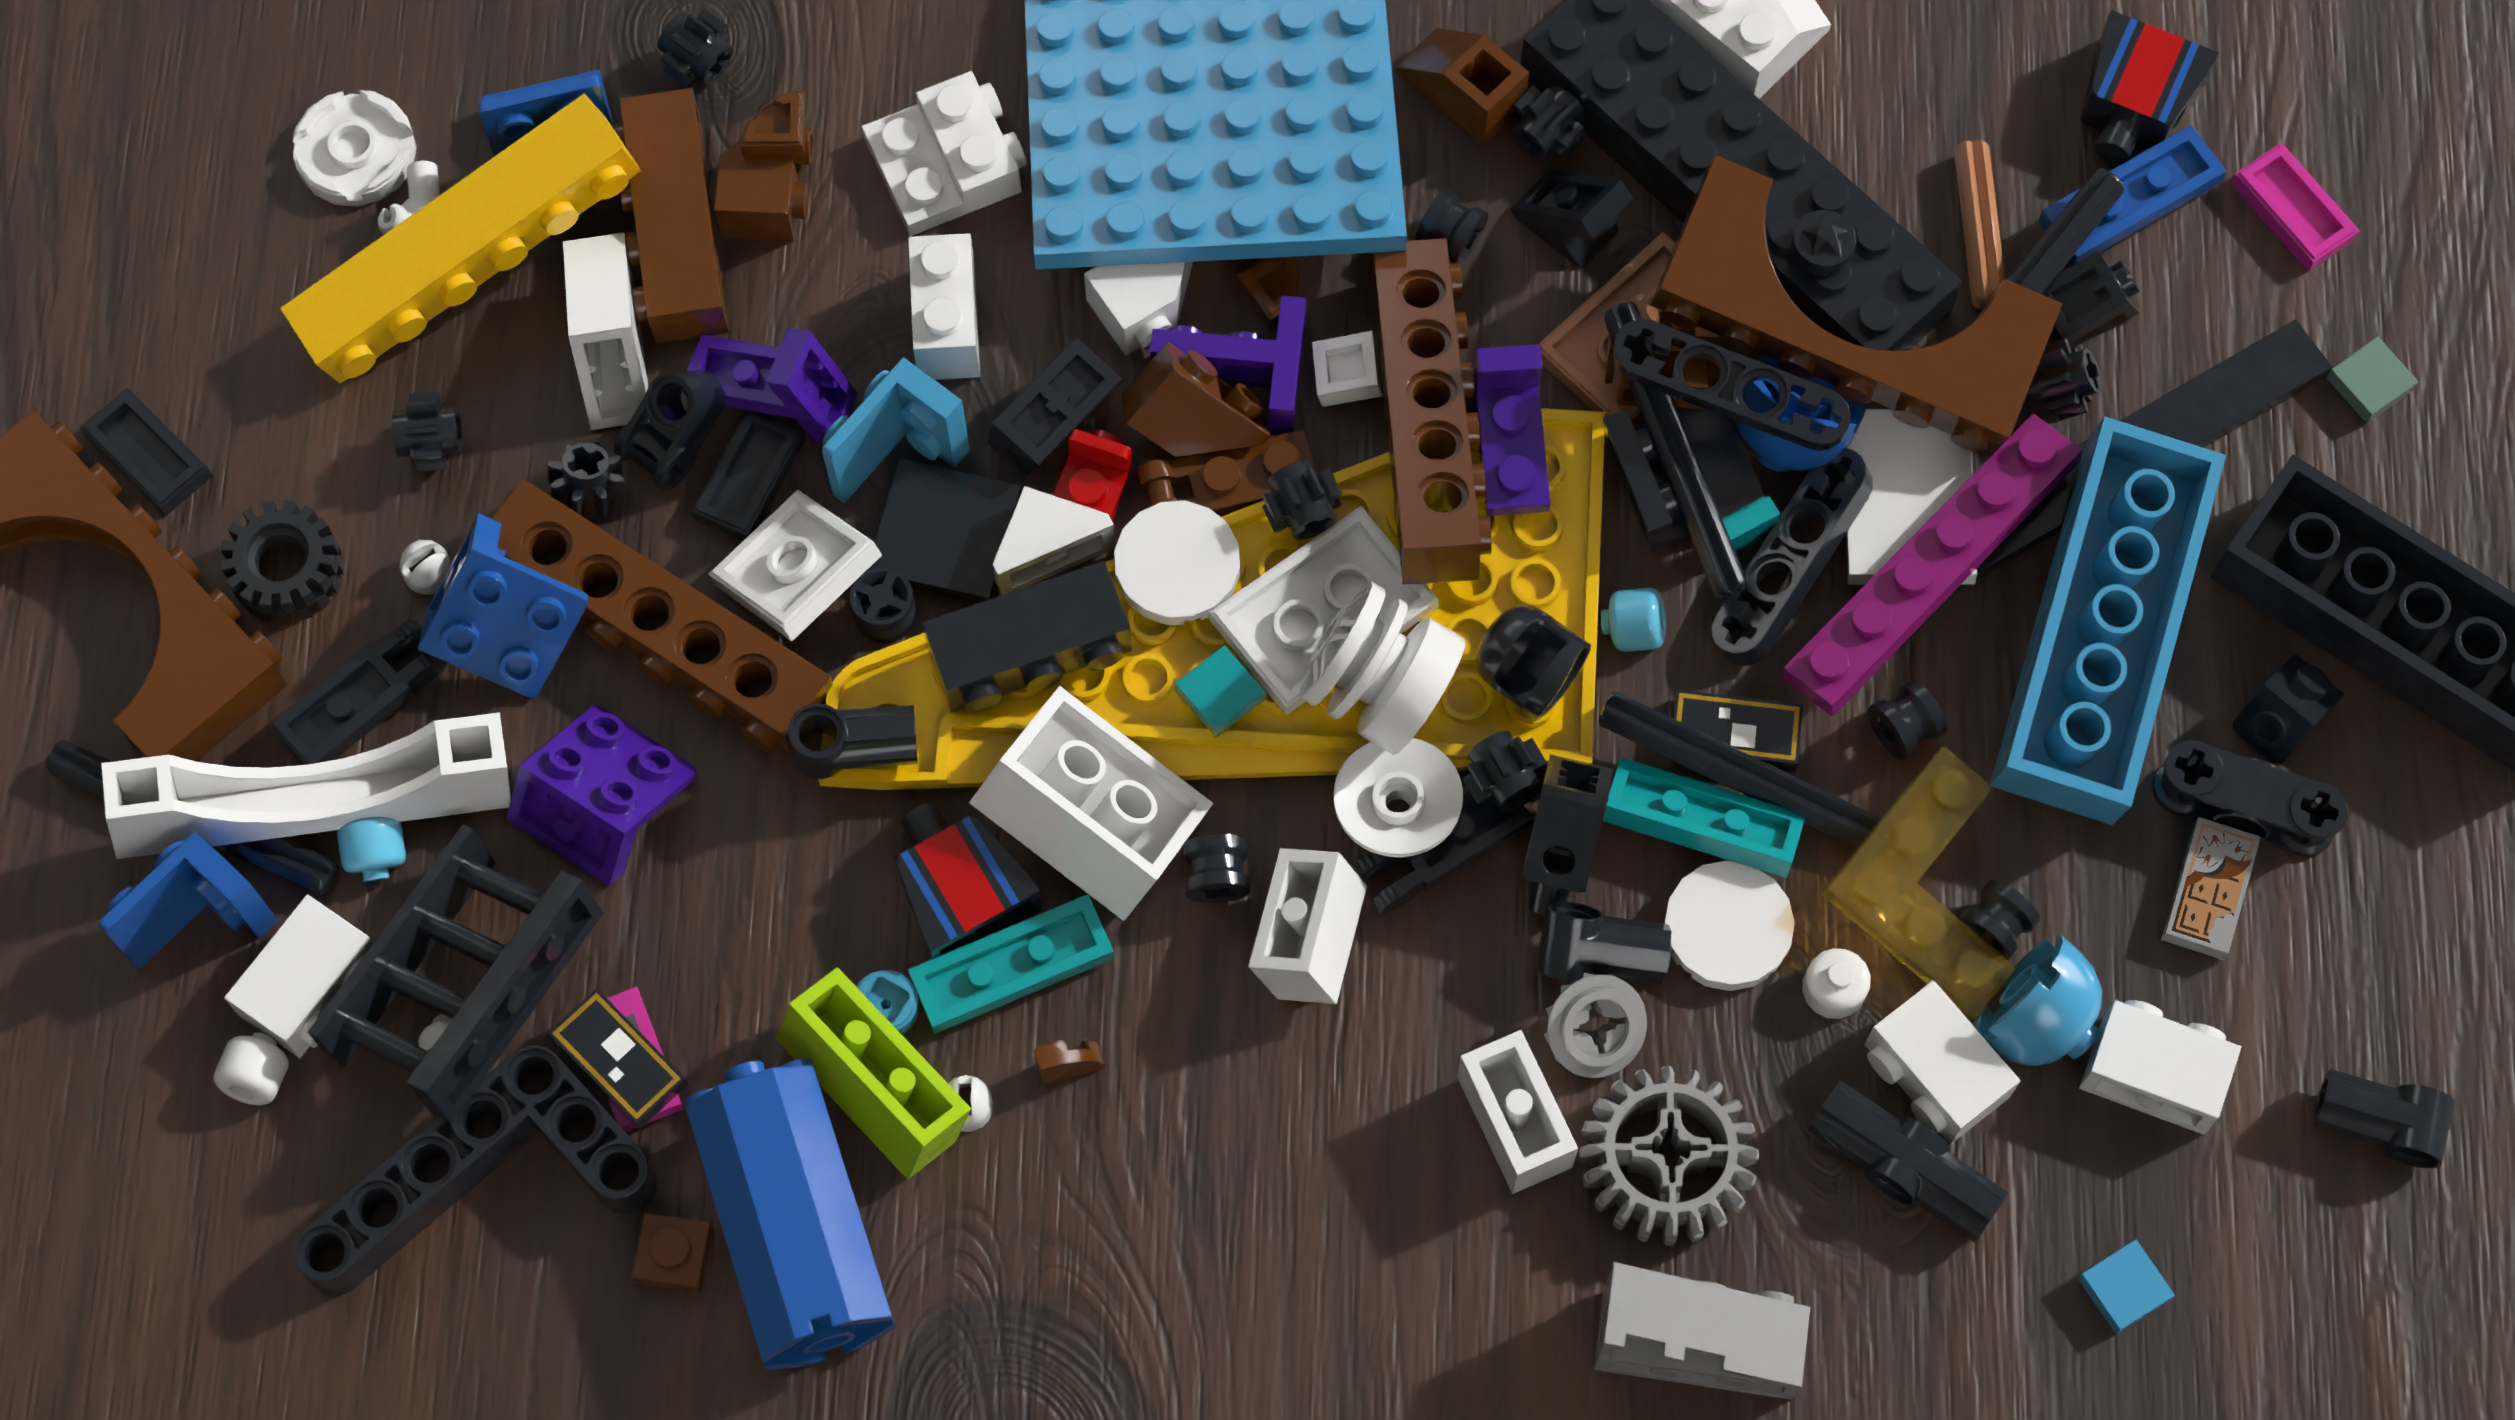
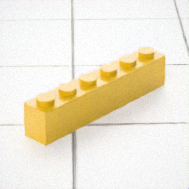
M584 93L280 309L315 364L341 384L348 378H355L366 373L373 367L377 357L397 343L406 342L417 337L425 329L428 321L448 307L458 306L469 300L477 291V287L496 273L512 269L526 258L528 251L550 235L563 233L576 223L579 215L601 199H609L619 194L628 185L629 179L642 170L603 113Z

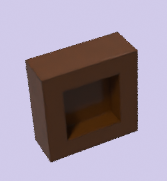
M644 1213L632 1273L634 1283L701 1293L713 1231L711 1223Z

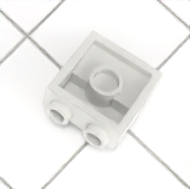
M972 71L916 92L917 105L862 126L865 142L909 236L1022 192L1019 169L1027 166L1020 142L1014 132L1002 135L995 120L1003 117L996 92L990 82L979 86Z

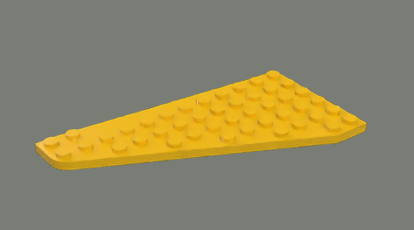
M1541 408L1551 504L1549 512L1489 516L1492 551L1491 554L1480 555L1479 580L1425 583L1439 599L1438 608L1402 633L1406 637L1422 620L1430 617L1465 639L1466 645L1461 660L1449 684L1422 727L1413 737L1441 750L1452 761L1457 771L1469 770L1467 766L1472 762L1468 755L1476 744L1502 731L1511 732L1514 738L1520 736L1523 742L1533 738L1547 764L1550 754L1592 764L1605 439L1603 418L1606 412ZM1480 448L1479 450H1470L1472 464H1481ZM1389 452L1333 473L1342 492V495L1339 496L1342 505L1333 509L1337 517L1334 524L1362 506L1399 551ZM1264 501L1222 516L1221 518L1228 523L1239 544L1240 577L1233 595L1319 535L1304 540H1297L1293 537L1289 527L1275 533L1262 508L1265 504ZM1476 502L1478 516H1486L1485 502ZM1437 510L1436 512H1449V511H1446V510ZM1112 559L1105 563L1128 620L1132 651L1123 654V658L1119 662L1101 670H1089L1087 667L1069 672L1064 674L1058 683L1043 690L1029 691L1023 688L1002 695V699L997 704L985 710L968 712L964 708L951 713L926 646L924 633L865 655L847 665L832 682L833 686L827 693L826 704L836 710L914 705L918 764L843 769L833 777L818 780L820 786L874 790L981 787L999 760L1059 686L1182 780L1338 775L1339 770L1348 757L1371 741L1357 733V725L1365 704L1362 701L1358 700L1348 712L1336 720L1327 715V707L1336 685L1319 704L1312 706L1308 702H1304L1288 715H1285L1265 690V700L1215 737L1177 694L1175 683L1225 645L1263 689L1264 687L1211 623L1209 617L1203 620L1198 618L1193 621H1184L1185 625H1165L1144 618L1124 599L1115 576V559ZM1525 604L1539 608L1591 644L1587 660L1573 683L1556 705L1536 722L1523 714V709L1487 684L1479 674L1476 664L1477 649L1488 627L1501 613L1516 605ZM824 732L822 733L821 751L829 748L835 741L833 736Z

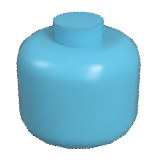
M1651 587L1623 589L1615 591L1611 595L1609 609L1601 611V627L1604 635L1611 634L1612 643L1617 650L1621 652L1654 650L1663 645L1666 636V616L1663 598L1657 589Z
M371 817L358 819L345 824L337 830L342 868L348 873H362L363 882L388 879V869L397 868L404 864L406 860L402 824L392 818Z

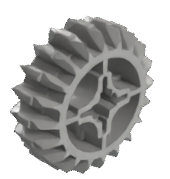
M1669 1065L1662 1067L1659 1084H1653L1646 1070H1638L1634 1076L1636 1092L1626 1083L1618 1080L1611 1087V1094L1615 1103L1602 1098H1598L1595 1101L1592 1110L1600 1121H1585L1581 1132L1582 1136L1594 1144L1580 1147L1578 1160L1586 1165L1597 1166L1584 1174L1582 1183L1585 1188H1606L1598 1195L1594 1206L1599 1212L1608 1210L1615 1204L1620 1208L1613 1222V1226L1616 1229L1622 1230L1627 1226L1630 1219L1633 1218L1641 1222L1637 1231L1638 1240L1641 1242L1648 1241L1653 1226L1661 1227L1664 1244L1666 1246H1673L1677 1240L1678 1227L1683 1226L1687 1237L1692 1242H1698L1704 1234L1701 1218L1711 1228L1720 1231L1727 1223L1723 1209L1739 1213L1742 1210L1745 1200L1737 1190H1751L1756 1181V1176L1743 1167L1757 1163L1759 1150L1752 1146L1741 1144L1752 1138L1755 1132L1753 1124L1748 1122L1732 1123L1743 1107L1740 1100H1731L1721 1106L1717 1101L1722 1093L1723 1085L1715 1081L1709 1086L1706 1093L1697 1089L1699 1072L1696 1069L1688 1072L1684 1084L1674 1083L1675 1073ZM1657 1110V1121L1653 1133L1643 1137H1632L1630 1144L1615 1143L1616 1135L1627 1122L1644 1112ZM1681 1112L1692 1116L1702 1123L1711 1133L1717 1145L1711 1144L1710 1138H1701L1689 1133L1682 1124ZM1667 1131L1668 1145H1671L1673 1156L1679 1157L1670 1181L1669 1166L1665 1165L1664 1156L1658 1154ZM1619 1166H1626L1627 1173H1638L1649 1178L1655 1187L1656 1200L1637 1191L1626 1180ZM1706 1167H1721L1720 1179L1708 1192L1693 1200L1680 1202L1683 1178L1691 1174H1704Z

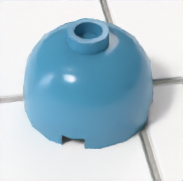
M2057 935L2055 946L2046 939L2027 953L2003 977L1998 985L2006 989L2000 997V1005L1993 1013L1984 1002L1973 1023L1976 1030L1996 1053L2011 1062L2026 1066L2047 1065L2059 1060L2065 1054L2072 1059H2076L2089 1049L2099 1035V1029L2093 1024L2102 1008V988L2094 967L2085 956L2062 935Z

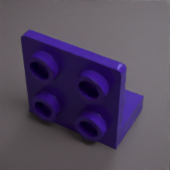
M593 705L520 765L506 819L610 887L625 873L637 829L693 782L696 768L602 706Z

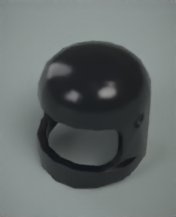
M1525 604L1516 605L1501 613L1488 627L1477 649L1476 664L1479 674L1487 684L1523 709V714L1536 722L1556 705L1573 683L1587 660L1591 644L1539 608Z

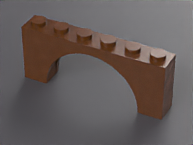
M1715 155L1703 175L1650 306L1661 310L1663 318L1676 326L1685 329H1696L1699 326L1720 335L1719 340L1721 343L1734 351L1744 354H1753L1757 351L1778 360V367L1785 372L1804 379H1810L1815 376L1836 385L1835 390L1838 394L1851 401L1870 403L1872 400L1893 409V416L1907 425L1917 428H1927L1930 425L1951 434L1950 439L1954 444L1968 451L1984 453L1988 450L1994 453L2010 438L2063 303L2004 279L1989 295L1977 319L1969 327L1941 343L1908 351H1885L1861 347L1844 341L1828 333L1809 319L1791 300L1775 273L1768 252L1765 232L1766 206L1773 179Z
M33 410L0 436V554L16 547L42 541H81L102 546L126 557L150 577L156 591L161 620L157 653L152 668L137 695L113 719V722L143 758L172 755L197 762L287 686L275 666L283 658L258 630L250 637L245 634L235 623L242 617L241 613L221 590L216 588L208 595L195 581L202 573L180 547L176 546L168 552L155 539L163 532L139 504L128 510L116 498L123 490L100 463L97 462L89 469L77 457L84 449L60 421L49 427Z

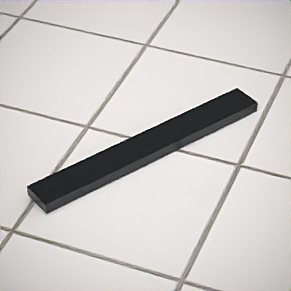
M2295 319L2120 421L2204 448L2328 376L2332 366ZM2086 441L2077 445L2082 449V454ZM2079 464L1977 568L1976 580L2061 531ZM1961 584L1953 593L1969 584Z

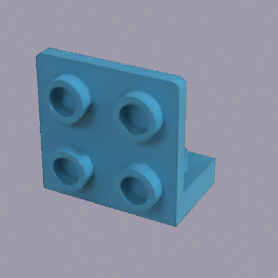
M904 357L890 372L887 370L881 371L867 387L862 404L850 417L844 415L838 418L829 428L823 439L822 454L833 496L842 503H845L905 435L908 442L921 455L932 461L940 457L955 469L970 452L962 400Z

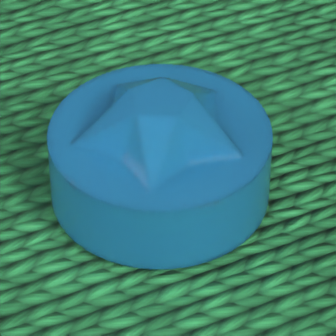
M881 970L867 975L857 985V988L901 1035L912 1028L918 1017L919 1002L916 989L906 976L891 970Z

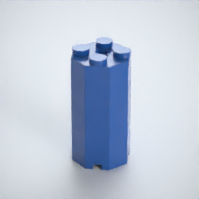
M799 1059L765 1070L761 1061L745 1062L728 1069L724 1073L726 1083L696 1092L684 1100L761 1359L768 1371L809 1366L826 1360L824 1351L841 1345L844 1354L863 1348L896 1328L812 1059Z

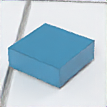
M2137 1240L2110 1255L2078 1277L2079 1282L2116 1335L2166 1304L2175 1296Z

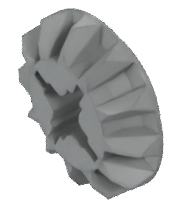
M1584 973L1583 978L1573 984L1561 985L1560 996L1553 1006L1546 1008L1549 1019L1547 1032L1544 1034V1037L1555 1056L1554 1059L1567 1070L1579 1076L1600 1078L1620 1071L1638 1054L1646 1036L1647 1014L1641 997L1627 982L1611 974L1593 975ZM1591 1003L1594 1005L1597 1013L1604 1017L1614 1018L1608 1020V1024L1599 1027V1037L1596 1038L1597 1045L1586 1032L1574 1030L1579 1028L1580 1024L1589 1021V1010L1592 1009Z

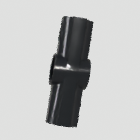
M1842 1080L1830 1093L1808 1128V1131L1817 1138H1820L1836 1151L1863 1167L1868 1180L1885 1195L1904 1205L1913 1206L1918 1204L1974 1243H1976L2009 1194L1998 1184L1950 1154L1951 1148L1948 1143L1933 1129L1913 1118L1902 1117L1898 1119Z

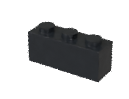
M1105 561L922 622L926 646L951 713L964 708L968 712L985 710L997 704L1002 699V695L1023 688L1029 691L1049 688L1058 683L1064 674L1087 667L1089 670H1101L1119 662L1123 658V654L1132 651L1131 629Z

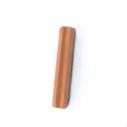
M1977 140L1973 142L1964 141L1958 144L1954 156L1972 306L1981 312L1989 295L2005 279L1990 149L1985 141Z

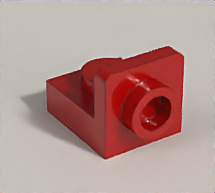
M1073 429L1068 440L1069 456L1053 496L1107 513L1113 523L1133 473L1132 450L1120 438L1109 432L1092 430L1090 433Z

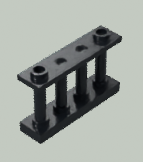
M462 825L449 844L438 852L431 868L335 996L322 1007L317 1020L307 1032L330 1061L341 1068H344L360 1046L413 1073L406 1083L431 1114L449 1123H452L604 914L584 882L564 871H561L548 890L542 893L491 869L496 863L474 830L465 825ZM475 890L529 915L512 939L505 945L453 920ZM436 942L490 967L471 995L465 997L415 972ZM398 994L451 1019V1022L432 1048L426 1050L376 1025Z

